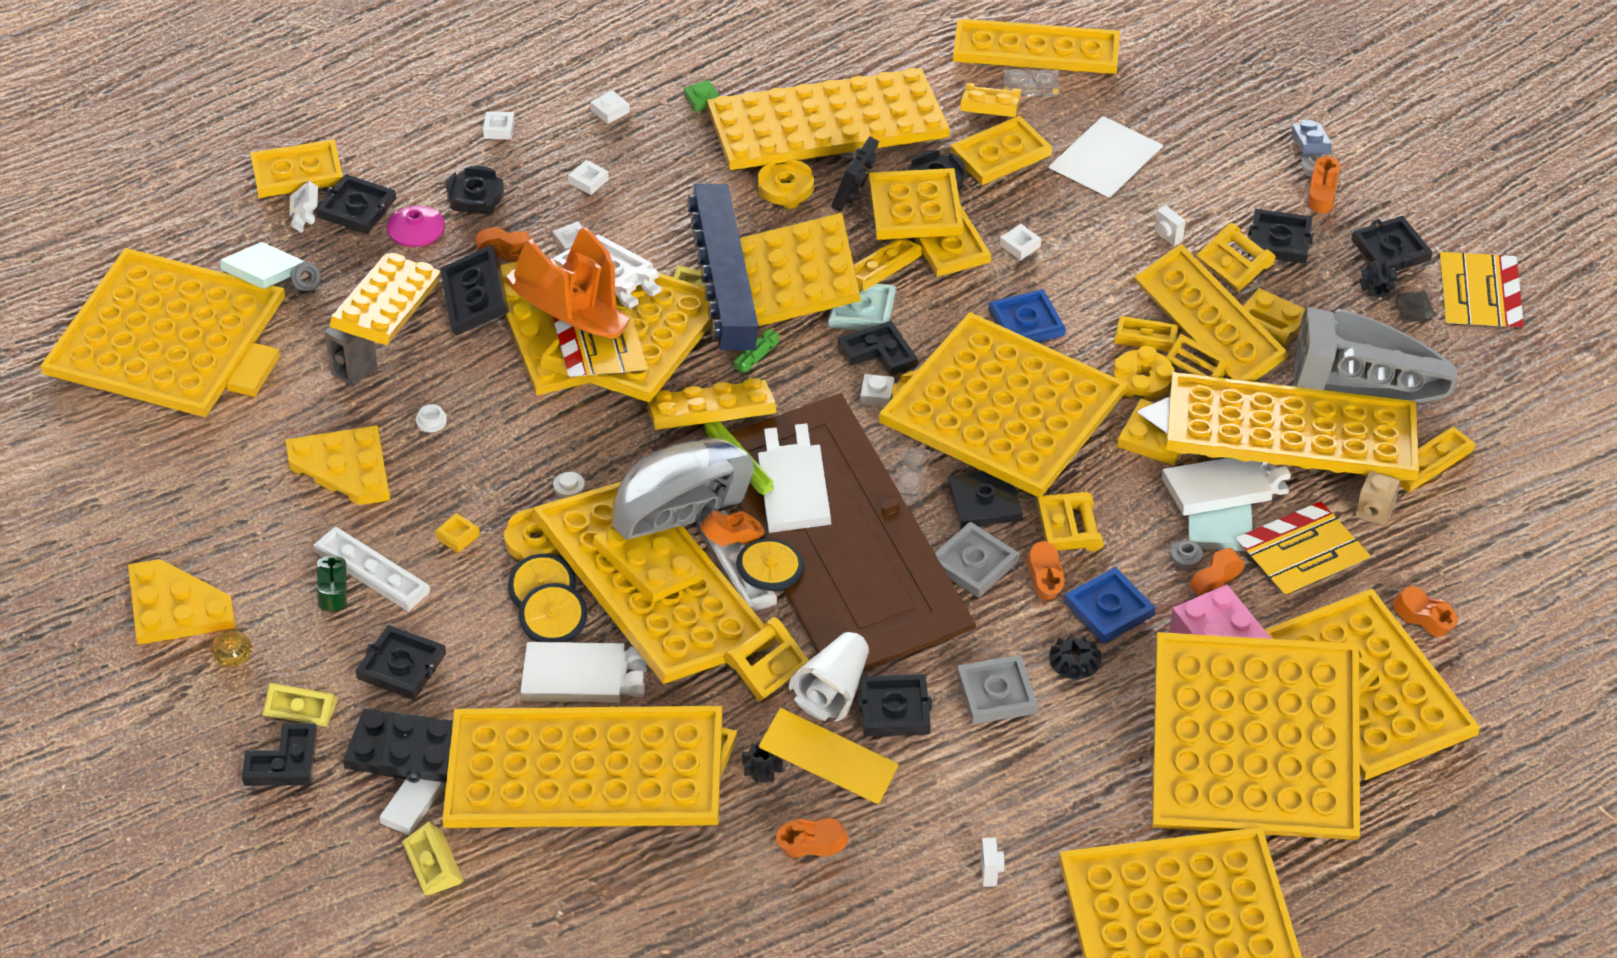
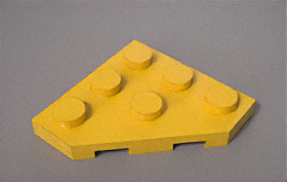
M378 425L285 439L291 471L299 475L303 472L313 477L315 483L332 492L338 490L348 495L349 500L358 505L390 500Z
M161 559L128 564L138 645L236 628L232 599L227 593Z

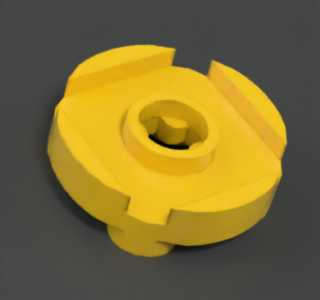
M790 159L785 164L777 165L771 162L762 167L758 173L759 196L771 203L783 205L786 209L797 208L799 203L808 199L814 191V177L812 176L811 168L798 160Z
M1142 346L1139 350L1126 352L1115 360L1113 377L1128 383L1125 396L1133 399L1134 395L1144 396V400L1150 401L1161 398L1169 392L1174 368L1171 362L1162 354L1157 353L1154 347ZM1138 373H1147L1149 376L1138 375Z
M533 508L522 510L509 519L508 527L504 530V542L508 553L512 557L522 561L535 554L561 555L532 518ZM535 533L538 536H542L540 538H531L530 534Z

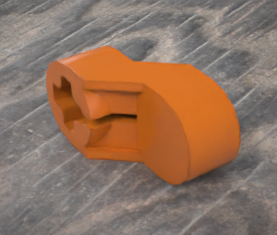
M1323 156L1315 161L1308 197V207L1317 213L1329 212L1334 205L1340 163L1333 157Z
M498 227L481 230L476 235L475 242L478 250L493 245L498 252V257L512 263L518 261L525 241L530 240L531 236L524 231L508 233Z
M712 511L700 524V528L705 536L722 547L736 542L747 545L750 542L759 540L765 533L760 522L744 511L727 516L718 511Z
M1045 541L1037 542L1032 546L1027 555L1028 573L1032 578L1035 594L1043 600H1052L1060 594L1064 587V570L1059 563L1058 552L1053 544Z
M1232 548L1217 551L1214 553L1210 567L1199 571L1193 576L1190 581V587L1198 597L1218 589L1225 582L1236 578L1243 571L1244 562Z
M1408 586L1404 588L1393 600L1395 611L1406 623L1421 625L1432 636L1443 637L1456 627L1458 623L1456 612L1445 600L1429 598L1418 587Z
M799 818L783 824L776 833L777 845L788 857L792 858L808 854L822 857L837 854L846 847L849 838L845 828L834 818H825L818 821Z

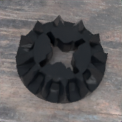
M1070 634L1065 640L1058 638L1056 644L1051 646L1049 661L1052 668L1061 676L1069 679H1084L1095 674L1100 668L1101 651L1097 649L1095 641L1088 642L1085 636L1078 639ZM1072 651H1076L1081 656L1079 663L1071 655Z

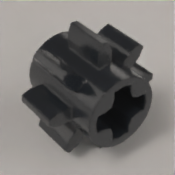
M1374 261L1361 270L1362 278L1359 279L1361 289H1368L1370 297H1384L1392 289L1396 288L1394 283L1397 280L1395 268L1389 269L1387 262Z
M761 742L751 743L750 753L742 752L744 776L751 775L757 784L759 782H773L775 772H783V760L759 748Z

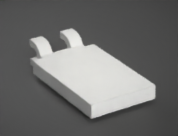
M599 234L596 235L598 240L609 251L611 260L615 264V295H617L620 302L626 308L631 309L639 304L638 299L630 293L636 290V286L639 284L652 297L662 292L661 287L654 282V279L659 277V272L653 269V263ZM570 249L553 258L559 267H562L566 262Z
M807 423L795 425L797 444L779 446L776 427L764 429L767 452H759L758 457L760 467L773 480L772 485L774 486L772 492L764 495L769 533L831 525L820 444L810 446Z
M1224 458L1162 469V480L1183 516L1272 500V494L1275 493L1278 495L1289 494V487L1285 481H1282L1290 479L1291 473L1287 467L1276 468L1275 465L1266 462H1244L1238 459Z
M527 642L520 691L521 701L620 703L621 695L644 697L645 683H643L644 672H647V663L634 646L625 651L624 643Z

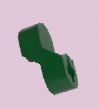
M325 556L317 561L318 607L322 610L338 611L347 606L346 560L342 557Z

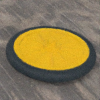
M759 539L750 542L741 549L736 560L737 570L742 579L749 585L761 590L776 591L786 589L800 579L804 570L803 559L797 549L777 539Z
M552 554L531 555L520 561L510 574L508 580L510 598L520 608L525 596L538 586L559 583L575 589L576 579L570 565L558 556Z
M549 583L536 587L525 596L519 608L520 625L526 635L536 642H569L582 631L587 620V606L582 596L572 587L559 583Z

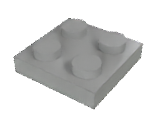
M969 522L935 552L949 579L978 598L1019 562L1020 554L972 522Z
M1021 655L957 665L958 680L972 724L1037 714L1038 704Z

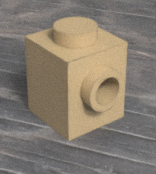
M1369 471L1360 493L1356 517L1386 526L1395 506L1400 480Z

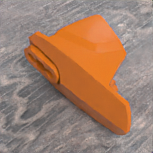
M585 227L579 230L567 260L562 267H559L553 258L549 259L533 240L525 241L516 269L509 273L506 280L507 284L517 294L544 312L587 333L615 339L622 334L629 323L630 317L616 308L615 264L611 260L609 251L588 228Z

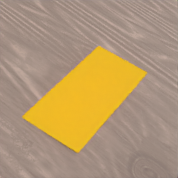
M783 708L779 709L759 744V748L876 804H880L899 766L898 763Z

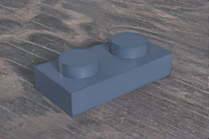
M1304 120L1301 124H1292L1291 135L1303 155L1331 154L1332 143L1320 123L1313 120Z

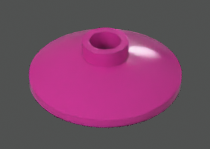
M421 205L402 208L396 211L387 222L389 237L397 244L407 247H421L431 244L443 234L445 229L443 216L437 210Z

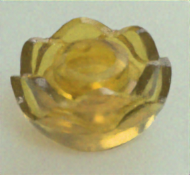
M235 630L225 631L214 639L211 645V656L215 658L219 665L235 668L249 659L250 652L253 650L252 643L242 632Z

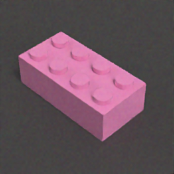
M1228 585L1172 608L1169 633L1272 639Z

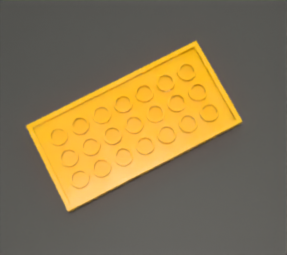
M908 68L904 71L891 73L881 72L877 75L864 77L854 76L843 80H827L816 84H800L789 88H773L762 92H746L734 96H719L707 100V109L730 170L762 166L774 162V164L782 163L790 159L802 160L855 152L856 149L862 148L869 136L880 141L877 148L950 137L949 125L922 68Z
M1172 372L1166 450L1175 451L1179 454L1192 453L1212 458L1225 457L1244 462H1266L1271 465L1299 466L1303 469L1315 468L1331 470L1335 473L1348 472L1368 476L1369 471L1399 479L1400 481H1417L1419 459L1416 401Z
M621 482L533 507L532 518L663 684L727 663L724 654L733 647L738 648L764 628V623L683 526L663 530L662 532L704 571L702 581L654 603H651L592 546L595 535L613 528L611 522L612 507ZM771 638L752 654L772 648L775 639Z
M722 706L454 709L442 819L444 828L719 825Z

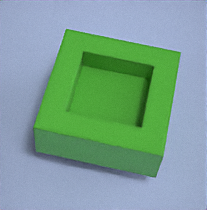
M709 80L684 87V97L695 112L707 109V100L720 96Z

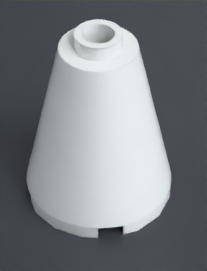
M851 632L843 633L793 674L790 679L789 689L790 691L792 688L797 695L794 699L795 702L807 714L826 721L828 717L836 718L835 721H840L848 714L869 653L868 644L861 635Z

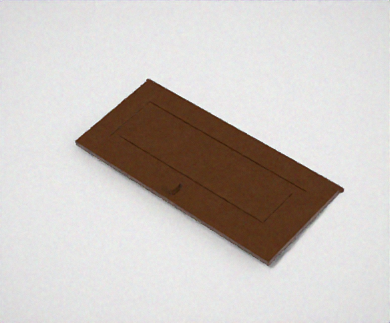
M842 393L730 432L758 464V453L767 452L764 429L776 427L779 446L797 444L795 425L807 423L810 446L820 444L831 525L769 533L764 495H761L751 483L748 485L742 502L738 504L742 511L753 516L763 526L765 533L760 539L784 541L797 549L802 556L804 563L802 576L794 585L784 589L817 653L821 652L843 633H857L865 639L869 647V653L863 671L976 629V623Z

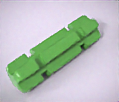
M767 329L760 335L761 337L757 338L756 350H744L743 353H740L733 360L735 370L746 373L752 365L756 364L770 349L779 343V334L772 329Z

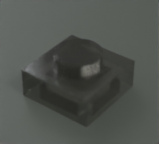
M1426 291L1397 294L1396 305L1403 323L1432 320L1434 311Z

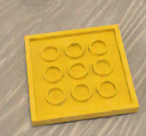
M842 213L740 238L758 326L862 301Z

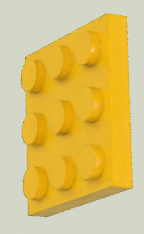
M954 168L869 173V188L876 240L963 235L964 225Z

